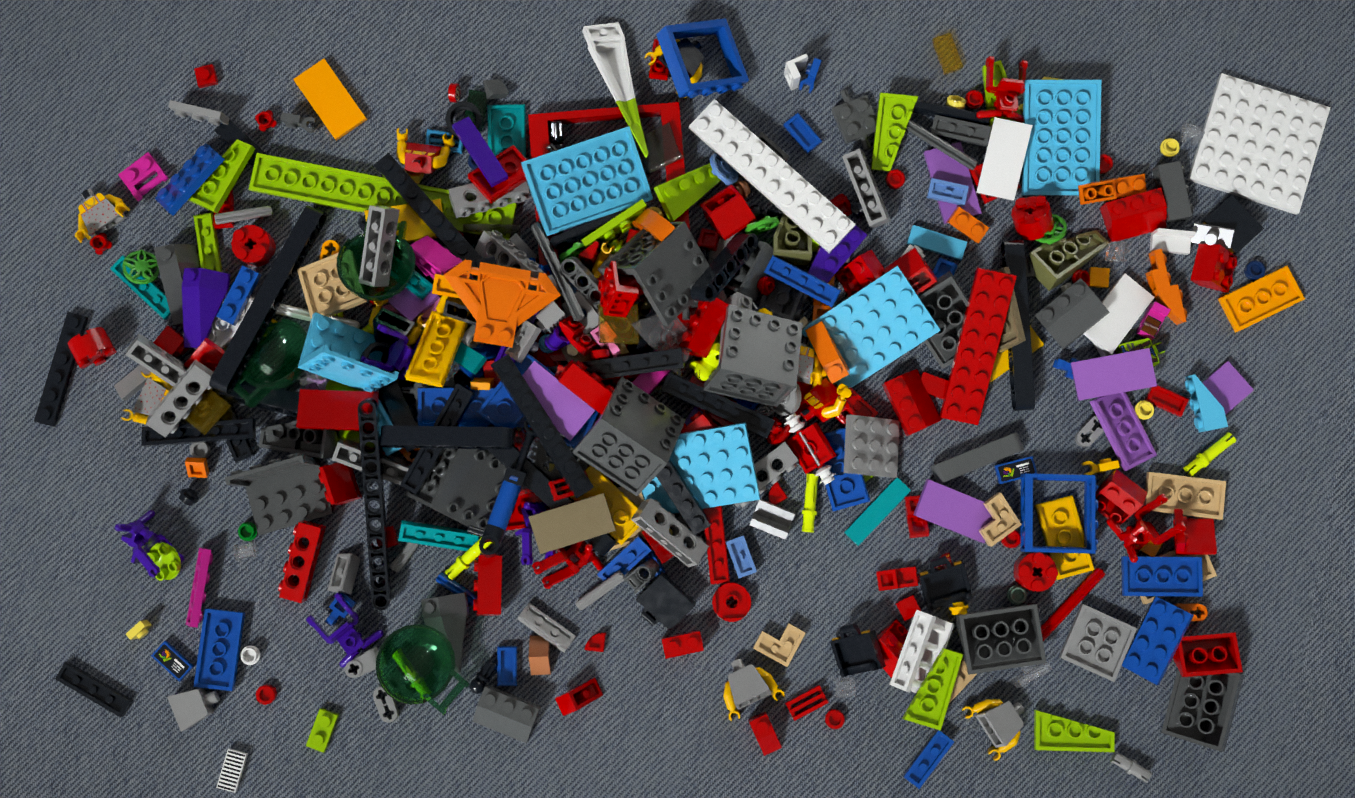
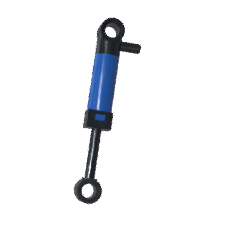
M526 420L524 421L526 437L514 469L509 467L506 469L485 530L469 525L467 529L468 533L482 537L479 541L480 553L488 558L494 557L499 552V547L526 479V473L521 471L534 438H537L533 430L529 429V424ZM486 542H492L495 548L492 551H486L483 546Z

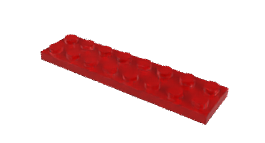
M977 267L940 412L941 418L974 425L979 424L1016 275Z

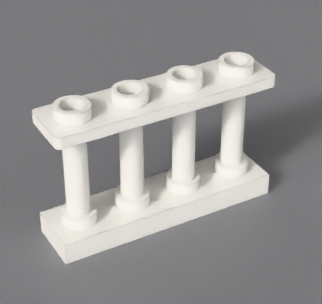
M916 610L889 685L909 693L910 690L917 693L942 648L946 649L954 624Z

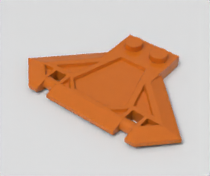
M465 259L444 274V277L476 320L474 342L513 348L516 327L561 296L546 273L539 272L538 278L530 277L531 271L483 262H480L479 268L471 267L472 260ZM470 274L477 275V280L469 279ZM529 285L536 286V291L529 290Z

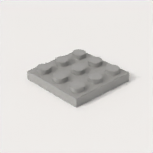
M846 415L844 473L897 478L900 420Z
M1081 604L1059 658L1115 682L1137 628Z

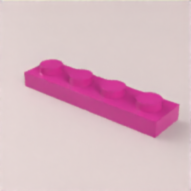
M199 548L186 619V625L189 627L198 628V623H201L203 618L201 606L206 600L204 589L210 577V574L207 573L208 566L213 561V554L207 548Z

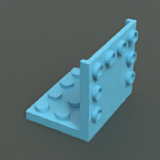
M316 312L312 315L297 368L367 392H374L397 380L399 374L397 371L389 373L378 367L360 362L363 351L371 343L376 342L373 334ZM374 351L369 355V358L381 362L383 352Z

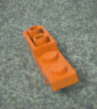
M1145 174L1078 185L1080 205L1117 199L1147 191Z
M1162 249L1154 250L1148 254L1152 270L1145 273L1151 292L1157 303L1171 309L1168 317L1176 325L1187 322V310L1183 307L1182 290L1179 289L1178 284L1170 286L1171 275L1166 269V255L1162 252Z

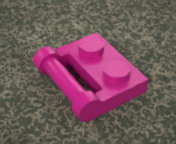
M149 152L118 174L137 201L142 200L146 193L162 181L166 182L169 179ZM157 172L158 175L139 190L136 188Z

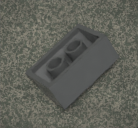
M758 240V246L723 290L732 295L739 292L752 298V302H754L760 292L757 288L759 279L768 276L764 271L773 256V247L766 242Z
M1080 278L1038 312L1035 317L1064 350L1110 312Z
M486 685L478 702L473 722L527 743L541 706L493 686Z

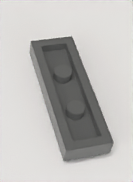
M935 115L931 133L939 137L986 147L991 127Z

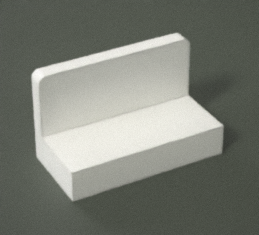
M807 53L786 62L784 76L791 91L799 86L801 78L799 71L806 68Z
M1157 228L1151 232L1150 251L1162 249L1163 253L1188 255L1190 254L1191 238L1196 236V232Z

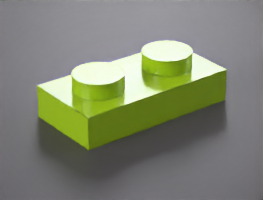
M320 708L306 746L323 753L326 752L339 714Z

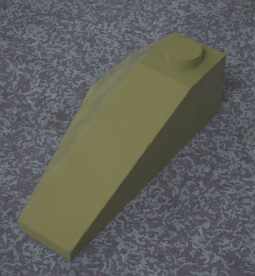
M783 213L773 237V255L791 265L809 266L812 257V238Z
M1097 230L1078 234L1074 238L1060 239L1058 242L1050 245L1044 243L1029 254L1036 278L1048 291H1051L1106 248L1109 242Z

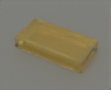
M951 33L932 39L944 75L963 68Z

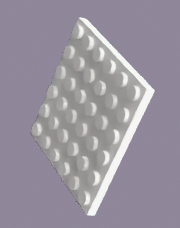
M1221 73L1217 80L1187 180L1295 215L1299 214L1330 107Z

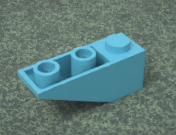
M1195 374L1187 376L1185 387L1190 393L1191 399L1189 403L1191 409L1194 410V425L1199 433L1228 427L1223 406Z

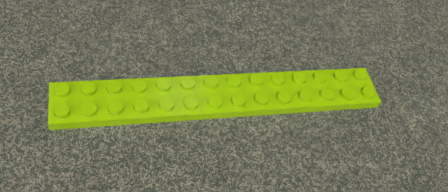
M260 153L256 154L249 190L253 192L361 213L369 210V205L390 207L407 204L384 177ZM417 184L430 200L441 199L443 214L458 231L481 236L483 231L496 230L503 234V238L510 241L517 203L508 204L502 208L489 209L486 212L474 213L468 217L456 218L450 202L449 190Z

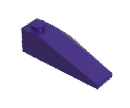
M184 268L182 307L185 348H198L203 340L209 337L213 328V320L220 310L219 307L223 298L225 299L228 294L230 274L205 268Z

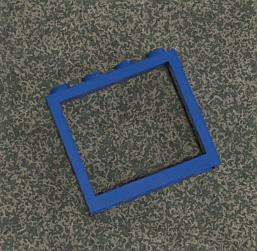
M726 18L667 25L656 34L679 98L690 97L691 99L701 94L708 96L714 92L722 94L728 90L735 92L738 89H742L743 85L749 81ZM716 34L732 78L691 83L675 39Z
M1021 474L1022 525L1020 526V552L1095 554L1098 539L1095 538V530L1098 529V519L1095 518V511L1098 510V500L1095 499V491L1098 490L1095 475ZM1033 480L1084 482V547L1033 546Z

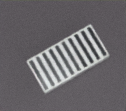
M231 748L227 750L216 788L234 793L237 792L248 753Z

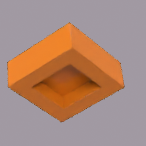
M186 458L185 466L188 477H208L209 469L206 458Z

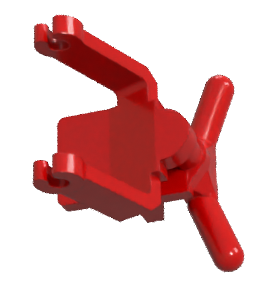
M994 56L986 58V90L988 93H994V96H996L994 102L996 109L978 111L976 113L977 118L1005 116V118L1023 123V115L1014 111H1017L1019 108L1017 96H1020L1025 91L1028 61L1022 60L1019 63L1018 80L1002 78L999 84L994 87Z
M1165 494L1159 495L1155 500L1136 511L1134 516L1137 519V524L1135 527L1128 526L1127 530L1123 531L1112 518H1108L1106 521L1120 541H1124L1123 545L1126 548L1130 561L1133 563L1138 561L1136 552L1151 541L1154 545H1160L1187 529L1184 522H1180L1159 535L1152 523L1142 520V516L1168 501Z
M585 541L572 544L568 551H565L564 548L556 549L558 553L532 565L533 569H535V574H541L543 571L564 561L567 563L568 567L542 579L545 589H550L553 585L576 575L589 562H592L598 571L604 567L594 553L592 544L586 545Z

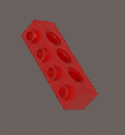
M305 520L295 525L293 530L295 538L288 549L290 557L283 568L285 576L278 587L280 598L298 603L307 601L326 526ZM304 537L309 540L308 547H305L302 543ZM298 556L304 559L303 566L298 564ZM293 575L298 576L299 584L293 582Z

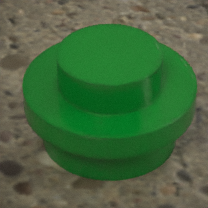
M244 522L238 528V535L244 541H252L258 534L256 525L252 522Z

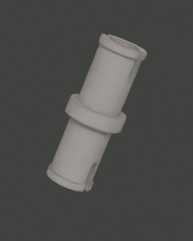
M1115 751L1112 755L1110 762L1124 769L1125 773L1132 774L1145 783L1151 778L1152 772L1137 764L1136 760H1130L1118 751Z

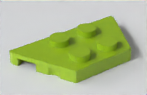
M641 199L581 240L585 247H589L595 241L599 242V245L606 241L610 243L616 238L615 235L621 231L625 233L632 227V222L646 208V203Z

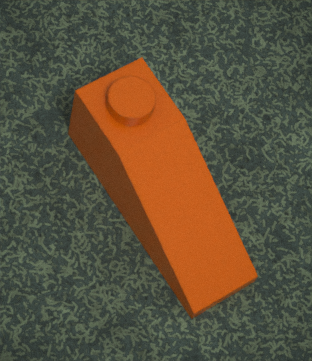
M823 321L805 330L831 383L833 384L848 376L850 369Z

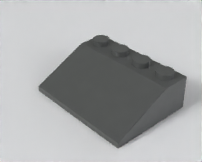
M951 271L937 278V282L918 294L941 330L924 342L942 369L954 361L969 301Z
M1026 603L955 615L958 636L968 675L1047 663L1037 604Z
M1177 670L1161 733L1225 752L1244 675L1229 673L1182 677L1179 670Z

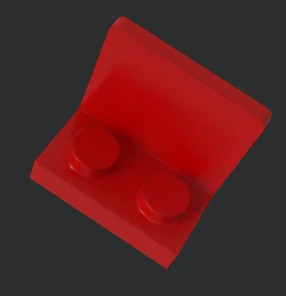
M611 261L609 266L605 268L602 280L600 279L598 283V291L601 292L600 306L603 307L604 315L626 318L639 294L638 287L619 285L616 261Z
M1174 509L1173 527L1180 522H1184L1187 527L1184 532L1174 535L1176 555L1217 554L1214 519H1187V516H1183L1182 509Z

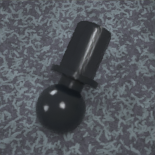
M552 121V137H550V140H554L553 145L557 150L565 148L566 145L562 142L565 139L562 121Z
M758 205L749 207L756 220L761 217L770 216V218L777 217L780 222L783 215L782 211L767 209V206L765 210H762Z
M487 660L480 672L476 673L478 678L470 682V690L473 693H482L485 687L484 682L490 681L489 678L497 667L493 661Z

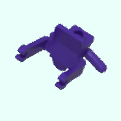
M378 324L377 329L383 333L398 337L399 340L391 345L387 363H382L362 356L360 361L387 371H392L396 368L401 371L398 379L403 381L422 333L413 349L407 345L409 340L403 333Z
M525 502L524 507L521 508L526 528L516 531L515 535L522 536V565H532L533 563L532 534L534 533L528 516L550 509L544 502ZM556 550L546 552L545 559L556 554Z
M149 510L138 520L133 521V523H118L115 525L116 531L129 532L122 535L121 540L134 548L131 562L133 564L140 562L151 577L157 576L160 568L151 560L147 553L157 543L163 542L172 546L165 536L157 535L153 531H149L147 526H144L146 522L155 516L153 510ZM178 553L182 564L185 560L184 556Z
M337 592L334 597L354 619L351 623L346 622L329 636L311 615L306 618V621L314 627L327 643L339 642L347 653L339 663L340 667L344 668L349 661L353 660L360 653L359 650L361 648L365 649L381 638L383 631L377 630L363 640L361 638L362 634L354 628V625L359 622V616L345 601L343 595Z

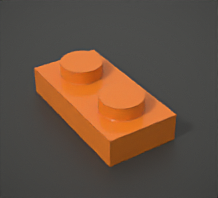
M959 206L956 207L947 220V223L978 244L989 229L988 226Z

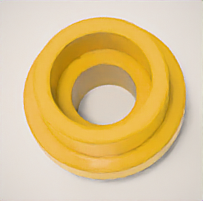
M964 601L952 603L953 606L949 607L952 615L968 613L967 608H969L968 605H964Z

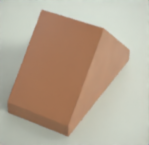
M540 635L530 636L528 658L531 675L551 674L550 642Z

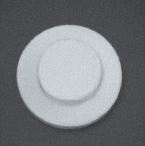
M253 645L243 648L240 654L242 662L246 665L256 664L261 656L260 650Z

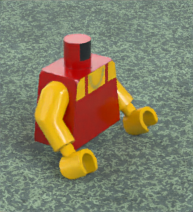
M398 128L397 140L399 142H397L396 157L401 164L405 165L406 171L432 174L438 168L446 165L451 151L450 148L455 145L454 136L452 135L451 139L447 140V134H443L444 147L406 143L408 140V129L406 128V133L401 134Z
M824 369L822 371V378L827 375ZM826 378L822 379L821 385H819L818 381H813L811 390L804 396V401L808 407L801 411L800 414L806 422L814 416L821 422H826L833 417L839 416L850 408L846 398L851 396V390L842 383L836 388Z

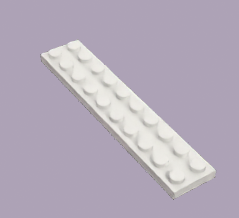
M714 99L689 125V129L829 254L855 227L856 224L717 100Z

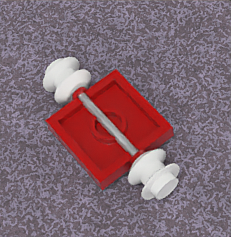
M794 413L786 418L787 422L784 425H789L791 427L789 432H796L797 435L786 442L797 457L805 474L816 468L819 469L816 471L815 476H820L822 479L820 484L823 482L826 485L835 480L833 476L836 473H831L830 469L832 466H824V463L837 455L817 422L806 429H802L806 422L799 420L801 414L796 415Z

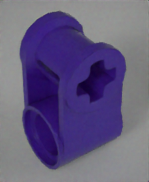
M557 326L553 333L545 338L546 346L552 351H557L571 344L560 326Z

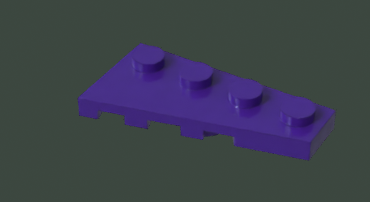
M855 225L830 254L820 247L808 274L828 283L867 237V234Z

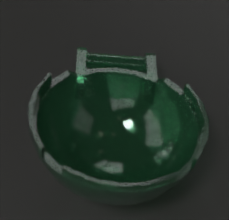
M366 221L364 234H358L351 240L348 238L340 248L336 265L338 275L344 286L352 294L370 301L388 300L405 290L415 273L416 257L412 246L405 240L407 221H401V223L397 224L399 233L395 238L389 286L373 287L359 283L367 226Z
M281 318L282 322H270L234 388V391L245 400V404L248 407H255L272 390L286 388L296 383L305 374L306 370L297 367L307 333L297 322ZM244 380L257 387L251 394L240 386Z
M407 625L394 631L385 639L376 657L377 678L384 691L398 702L410 705L429 702L441 714L445 715L449 705L465 687L467 688L470 685L454 671L455 652L450 641L443 633L427 625ZM453 676L459 683L439 705L433 699L445 690Z

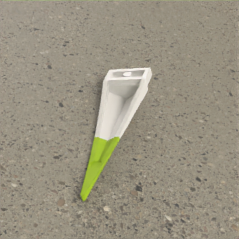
M619 22L584 26L582 32L588 44L587 49L630 127L641 151L647 158L648 150L635 99L625 37Z

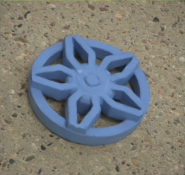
M714 153L709 158L712 168L711 172L723 181L725 185H733L738 181V172L717 153Z

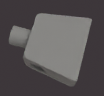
M198 688L167 697L181 732L193 727L214 713L212 704L220 701L217 691L207 694L205 688Z

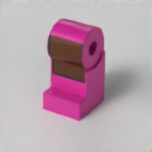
M1157 302L1149 304L1136 334L1145 339L1149 338L1152 341L1171 309Z

